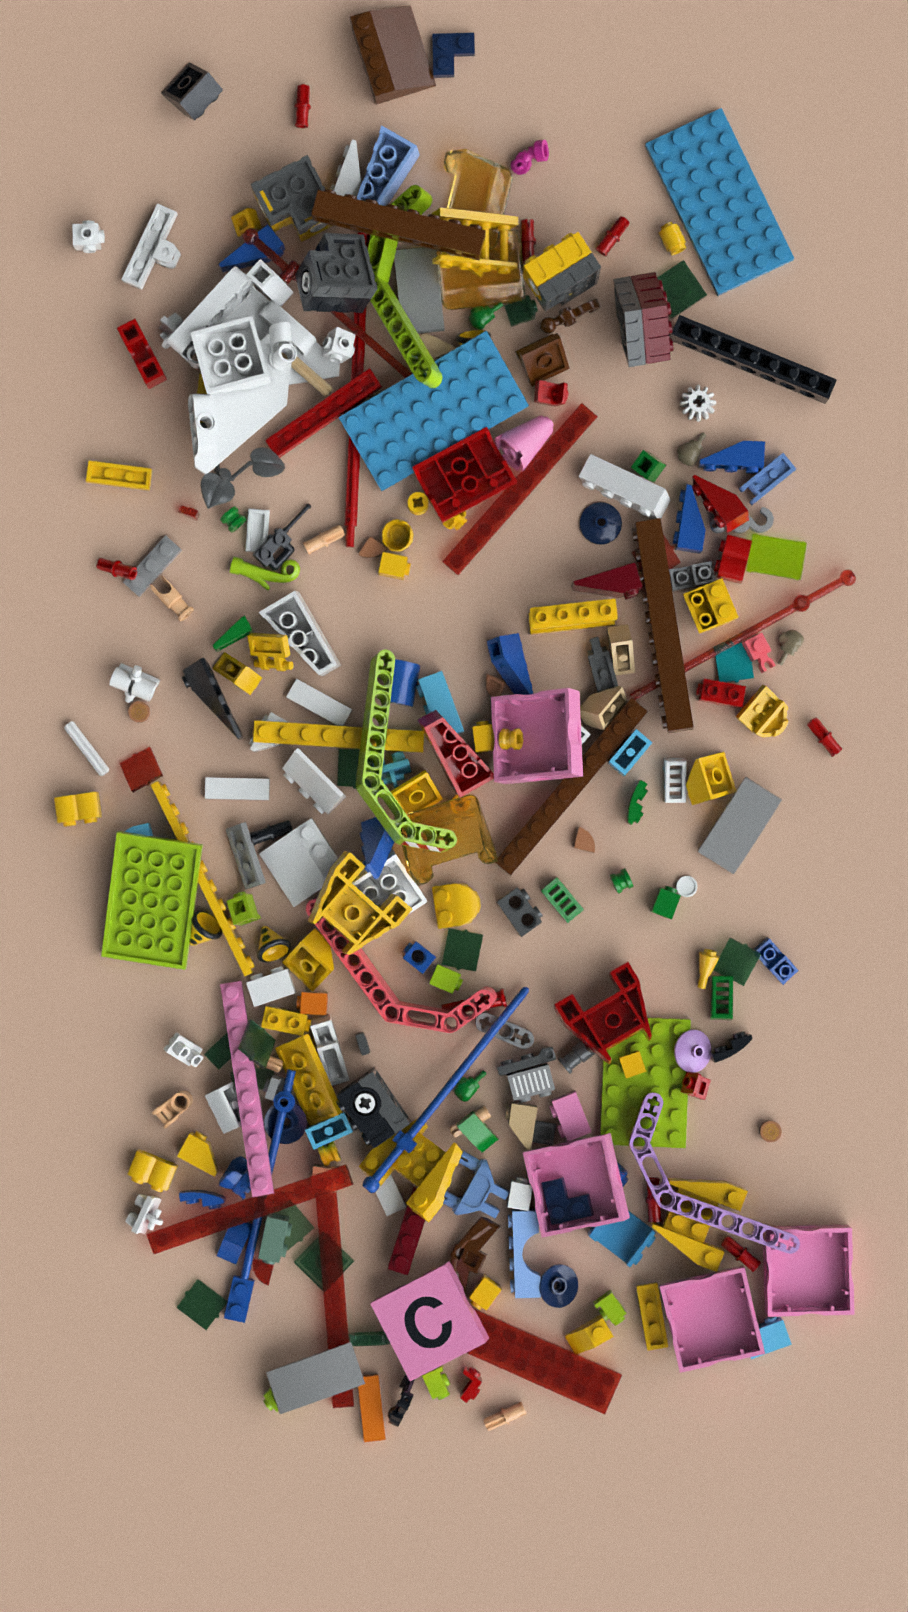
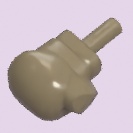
M701 433L697 441L691 440L689 443H684L678 448V457L682 463L688 466L696 464L703 450L701 443L706 434Z
M792 629L782 632L779 642L782 644L780 649L784 653L778 664L783 665L789 654L794 656L795 652L801 647L804 642V637L801 633Z

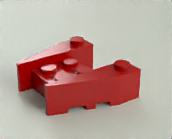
M629 962L624 963L609 973V977L618 992L583 1012L573 994L554 1004V1009L564 1026L607 1064H610L612 1061L607 1052L610 1048L641 1030L648 1041L652 1037L640 981Z

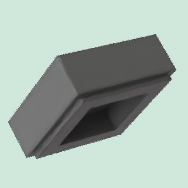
M365 1033L356 1034L361 1055L369 1054L370 1048Z
M535 1120L532 1142L553 1145L556 1123Z

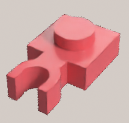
M762 632L742 642L751 662L756 659L758 660V667L761 673L767 671L764 666L765 662L769 664L770 668L776 666L774 661L767 655L772 650Z

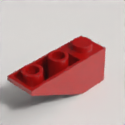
M692 476L693 492L697 497L701 496L704 500L703 505L708 512L712 511L715 516L714 520L719 528L723 527L729 533L749 521L748 510L736 494L699 476Z

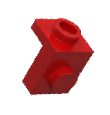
M542 380L536 381L534 402L555 407L566 404L569 395L567 390L568 383L556 384Z
M686 1072L682 1081L681 1093L705 1100L711 1080L702 1077L699 1073Z
M464 1366L462 1369V1373L470 1378V1381L460 1393V1399L466 1403L470 1399L474 1400L480 1392L478 1387L482 1383L481 1373L472 1366L470 1368Z

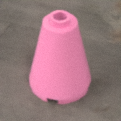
M540 415L498 435L494 442L498 450L502 449L504 453L502 456L507 464L517 471L520 468L523 471L553 433V422L547 416Z

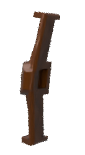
M480 1217L459 1243L455 1244L450 1254V1263L465 1293L470 1271L478 1274L488 1255L481 1251V1249L501 1227V1225L485 1217Z

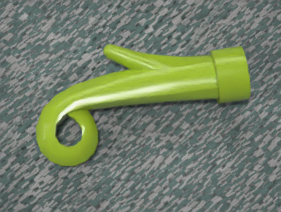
M233 557L229 573L248 577L266 590H269L270 586L265 581L291 582L299 576L300 566L295 560L288 559L282 564V574L243 561L242 558ZM289 565L294 567V571L291 574L286 572V567Z

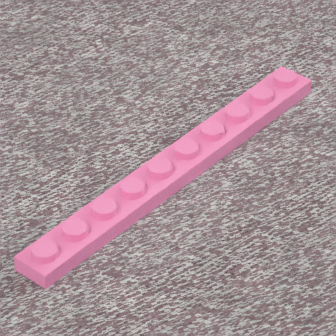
M242 981L220 984L252 1197L274 1194Z

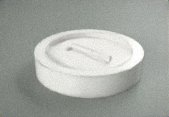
M683 876L676 883L677 892L683 897L693 896L698 888L696 880L690 876Z

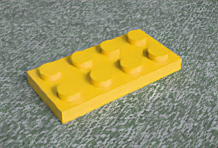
M309 1034L275 1048L279 1059L283 1061V1068L286 1074L287 1069L296 1071L292 1088L301 1108L306 1114L310 1126L343 1113L336 1103L338 1098Z

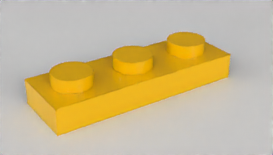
M88 461L86 482L150 491L153 470L151 468Z
M658 1283L636 1285L647 1351L667 1348L668 1341Z

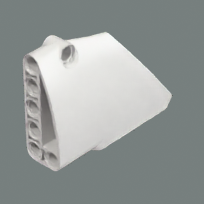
M237 266L233 267L167 340V344L187 360L191 367L200 369L198 361L192 360V356L196 352L190 332L253 316L259 341H261L269 334V327L278 322H288L291 324L292 345L297 351V357L322 379L339 377L340 363H333L329 358L324 357V348L317 343L316 338L276 302L269 301L254 287L253 281ZM291 368L289 385L307 382Z

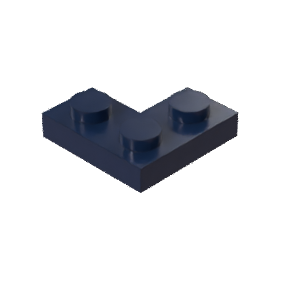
M474 33L432 34L433 77L452 78L454 77V57L475 56Z
M564 1177L541 1183L551 1225L594 1215L589 1194L568 1198Z

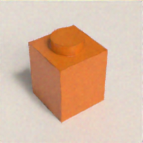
M303 991L301 996H297V1009H300V1014L327 1015L328 993Z

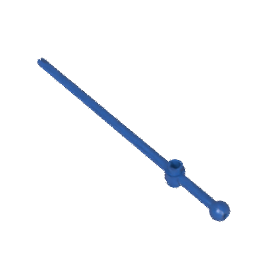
M523 987L408 1132L405 1134L400 1130L393 1138V1141L397 1144L373 1176H368L364 1179L362 1186L367 1191L375 1193L379 1189V1181L404 1150L410 1154L416 1147L417 1143L413 1138L529 993L528 987Z

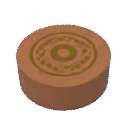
M136 701L129 707V717L137 723L145 722L150 717V708L146 703Z
M768 1120L761 1124L759 1133L765 1141L775 1142L780 1138L782 1130L778 1123Z

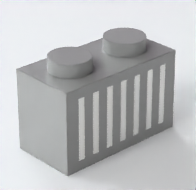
M548 1063L507 1074L513 1100H518L519 1103L530 1101V1096L538 1094L539 1097L549 1096L552 1094L551 1091L555 1090Z

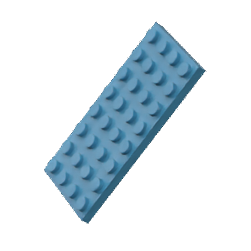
M722 108L645 144L648 154L717 296L795 259Z
M487 330L435 360L442 373V382L438 387L429 388L411 374L339 416L341 423L381 491L413 474V466L485 427L488 429L494 427L529 406Z

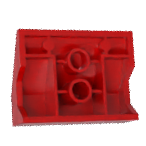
M487 427L412 467L413 474L442 523L518 483L506 460L500 454Z

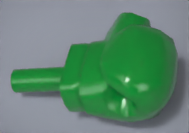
M499 302L492 308L488 305L484 307L476 306L470 311L469 321L475 329L482 330L486 324L495 318L494 312L504 305L502 302Z
M483 1070L474 1079L471 1076L468 1078L462 1077L454 1087L453 1092L456 1097L463 1102L469 1101L477 1092V1089L480 1088L478 1082L486 1075V1072Z

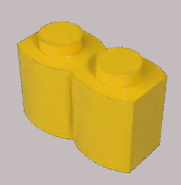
M99 792L54 798L57 823H63V827L75 826L76 821L84 820V824L96 823L97 818H102Z
M138 1149L127 1175L131 1176V1180L135 1183L143 1184V1182L151 1185V1189L163 1192V1190L167 1191L170 1188L178 1164Z

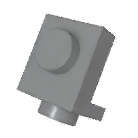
M273 1075L271 1080L267 1079L263 1089L266 1092L265 1098L273 1101L276 1094L283 1090L285 1078Z

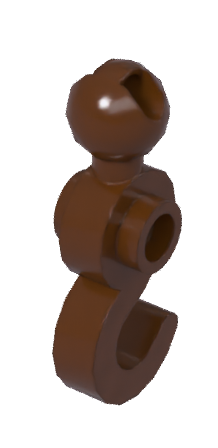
M597 299L581 304L575 309H571L570 306L563 308L559 311L560 315L556 318L545 317L541 321L540 329L549 334L555 331L556 326L564 325L569 327L577 323L576 319L586 312L593 313L600 308Z

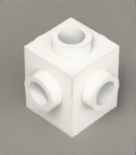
M87 220L83 221L82 224H72L73 246L76 251L83 250L84 253H95L96 250H101V243H105V234L98 223Z
M339 327L334 328L328 332L323 341V356L329 358L331 362L338 364L350 359L355 351L353 344L356 334Z

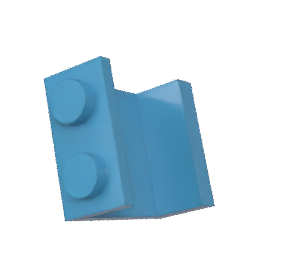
M628 1211L629 1219L592 1227L588 1232V1236L595 1242L598 1241L626 1262L627 1266L631 1267L632 1264L637 1265L643 1256L641 1252L646 1246L649 1248L656 1239L654 1236L656 1232Z

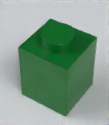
M642 450L631 468L645 479L655 482L666 467V464L650 452Z
M665 886L664 889L659 888L650 912L672 919L681 895L676 894L677 889Z

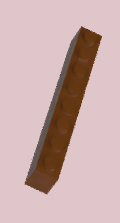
M330 189L317 191L312 211L313 221L478 261H480L486 237V230H482V227L479 225L470 224V226H466L454 219L445 221L433 214L424 216L413 209H407V211L399 210V207L387 204L383 206L371 199L362 201L351 194L341 196Z

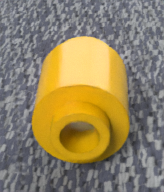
M669 222L661 226L659 235L667 252H670L671 256L684 251L686 249V240L679 225Z

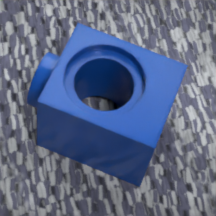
M417 941L414 944L410 942L402 951L405 954L403 959L422 974L436 958L435 955ZM413 951H422L424 959L421 962H415L412 959Z

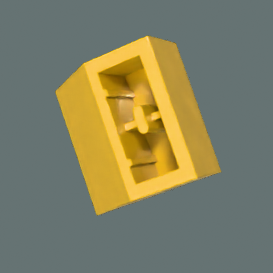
M723 578L683 594L699 634L721 627L739 618Z

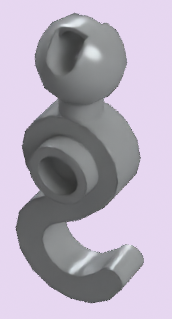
M762 507L760 513L766 518L765 525H757L753 518L749 516V521L732 531L741 534L750 527L756 533L767 532L773 525V514L769 509ZM713 518L710 523L711 530L715 533H723L725 529L723 527L719 528Z

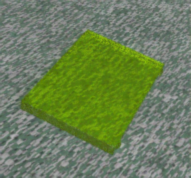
M752 534V544L746 571L801 580L807 543Z

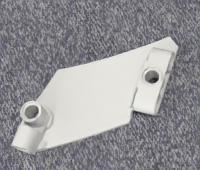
M278 322L269 327V334L260 341L271 383L251 389L189 395L188 411L194 467L204 475L213 470L287 406L291 364L297 357V351L292 345L290 323ZM281 352L286 354L288 360L282 357ZM200 421L205 422L207 429L200 425Z

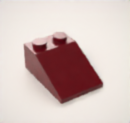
M634 562L575 580L571 587L572 591L614 598L624 597L625 600L637 597L643 586Z

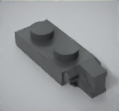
M598 637L589 639L592 650L587 651L588 660L597 693L617 687L618 683L609 650L607 651L606 646L601 647Z
M553 1047L542 1048L538 1056L530 1053L521 1056V1061L513 1063V1059L500 1062L501 1066L497 1067L499 1075L503 1076L556 1060Z

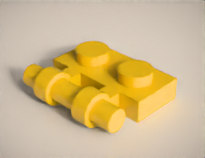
M251 633L247 635L251 656H258V659L254 660V667L261 668V670L276 669L283 672L293 669V662L284 659L290 656L287 635Z

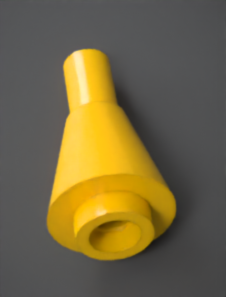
M704 949V952H699L700 977L698 988L706 989L708 977L720 958L714 950Z

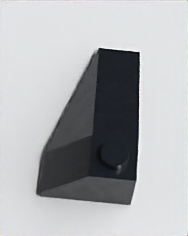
M203 657L183 670L185 675L182 676L186 688L191 687L192 691L239 740L243 739L208 661Z

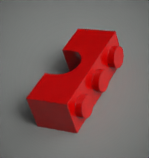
M136 319L117 327L148 389L166 381L167 378Z

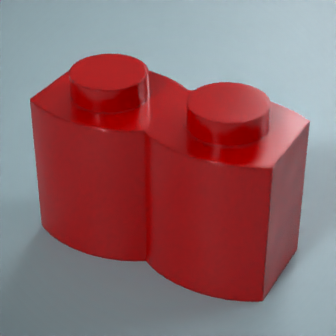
M728 534L726 539H721L719 551L722 552L721 560L717 559L714 567V572H717L716 578H723V580L739 584L742 583L752 540Z

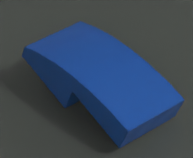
M768 937L752 950L756 957L782 985L799 971Z
M184 1190L179 1193L180 1202L186 1201V1204L198 1203L201 1198L203 1207L208 1206L209 1209L220 1208L221 1204L226 1201L225 1196L206 1190Z

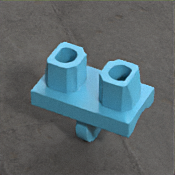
M402 751L392 754L394 763L385 765L383 760L381 780H383L385 785L393 783L394 788H397V781L404 780V774L412 772L409 760L405 758Z

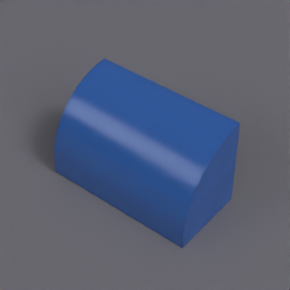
M395 659L390 703L413 707L420 665Z

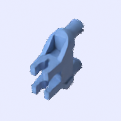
M463 1151L461 1155L463 1158H460L459 1163L474 1171V1176L462 1197H457L446 1191L444 1195L446 1198L443 1204L452 1208L455 1215L482 1211L496 1219L499 1209L486 1202L489 1193L491 1192L506 1200L510 1192L494 1182L486 1159L479 1160Z

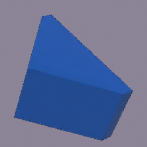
M234 1216L223 1238L217 1256L237 1264L250 1234L252 1224Z

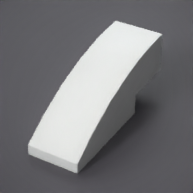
M331 1015L312 1019L310 1027L321 1063L331 1085L350 1081Z

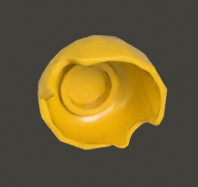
M402 519L391 520L386 523L382 530V542L390 551L401 552L409 548L413 542V530Z

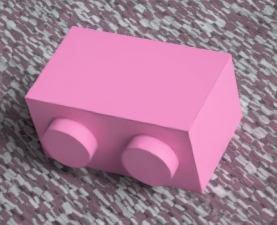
M575 1091L551 1100L553 1105L549 1106L553 1118L558 1117L561 1125L557 1126L561 1138L566 1137L569 1142L591 1133Z

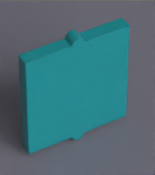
M730 642L727 645L714 646L719 681H734L738 683L739 680L754 678L752 662L742 642Z

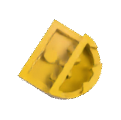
M762 685L735 717L752 733L764 738L775 737L782 733L788 724V707L767 686Z
M455 883L432 887L438 929L467 925L479 913L481 906L479 895L468 884Z

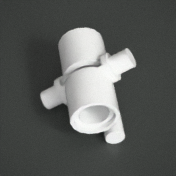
M121 663L114 670L109 685L124 691L127 703H132L135 697L150 702L156 687L160 683V679L141 672L142 668L138 665L132 668Z

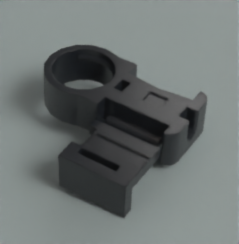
M407 1375L404 1376L399 1387L403 1388L400 1394L402 1395L401 1399L397 1401L394 1407L389 1409L388 1423L397 1427L401 1423L414 1396L410 1391L415 1379L409 1381Z

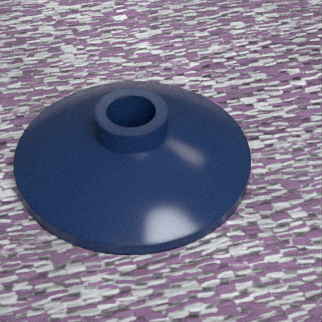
M598 502L588 506L580 518V530L583 536L591 543L598 545L608 544L615 540L622 528L620 513L608 503ZM599 519H604L605 525L600 526L598 525L597 521Z
M288 1101L280 1102L283 1106L288 1105ZM296 1103L291 1111L286 1112L285 1118L290 1120V1124L283 1125L280 1144L294 1143L305 1133L307 1127L306 1114ZM274 1105L269 1108L264 1119L266 1133L271 1139L278 1113Z
M557 1264L549 1267L543 1273L539 1285L543 1301L551 1307L562 1308L574 1300L578 1292V1278L570 1267Z

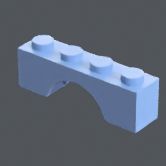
M529 1208V1211L512 1209V1215H508V1228H512L513 1236H509V1249H513V1258H509L510 1271H514V1279H510V1293L515 1292V1298H541L539 1289L540 1273L528 1267L522 1256L526 1241L531 1236L539 1233L535 1208Z

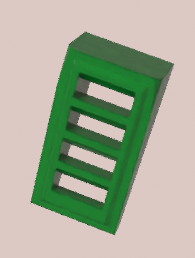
M242 616L212 645L216 652L254 632L246 616Z
M557 877L541 890L543 895L567 923L584 910ZM558 885L560 889L550 896L549 892ZM564 892L566 895L556 903L554 899ZM569 898L571 902L561 909L559 906ZM575 905L577 908L567 916L565 912Z
M712 976L710 1020H732L733 976ZM716 983H728V987H716ZM716 992H728V996L716 995ZM716 1000L728 1001V1004H716ZM716 1009H728L727 1013H716Z

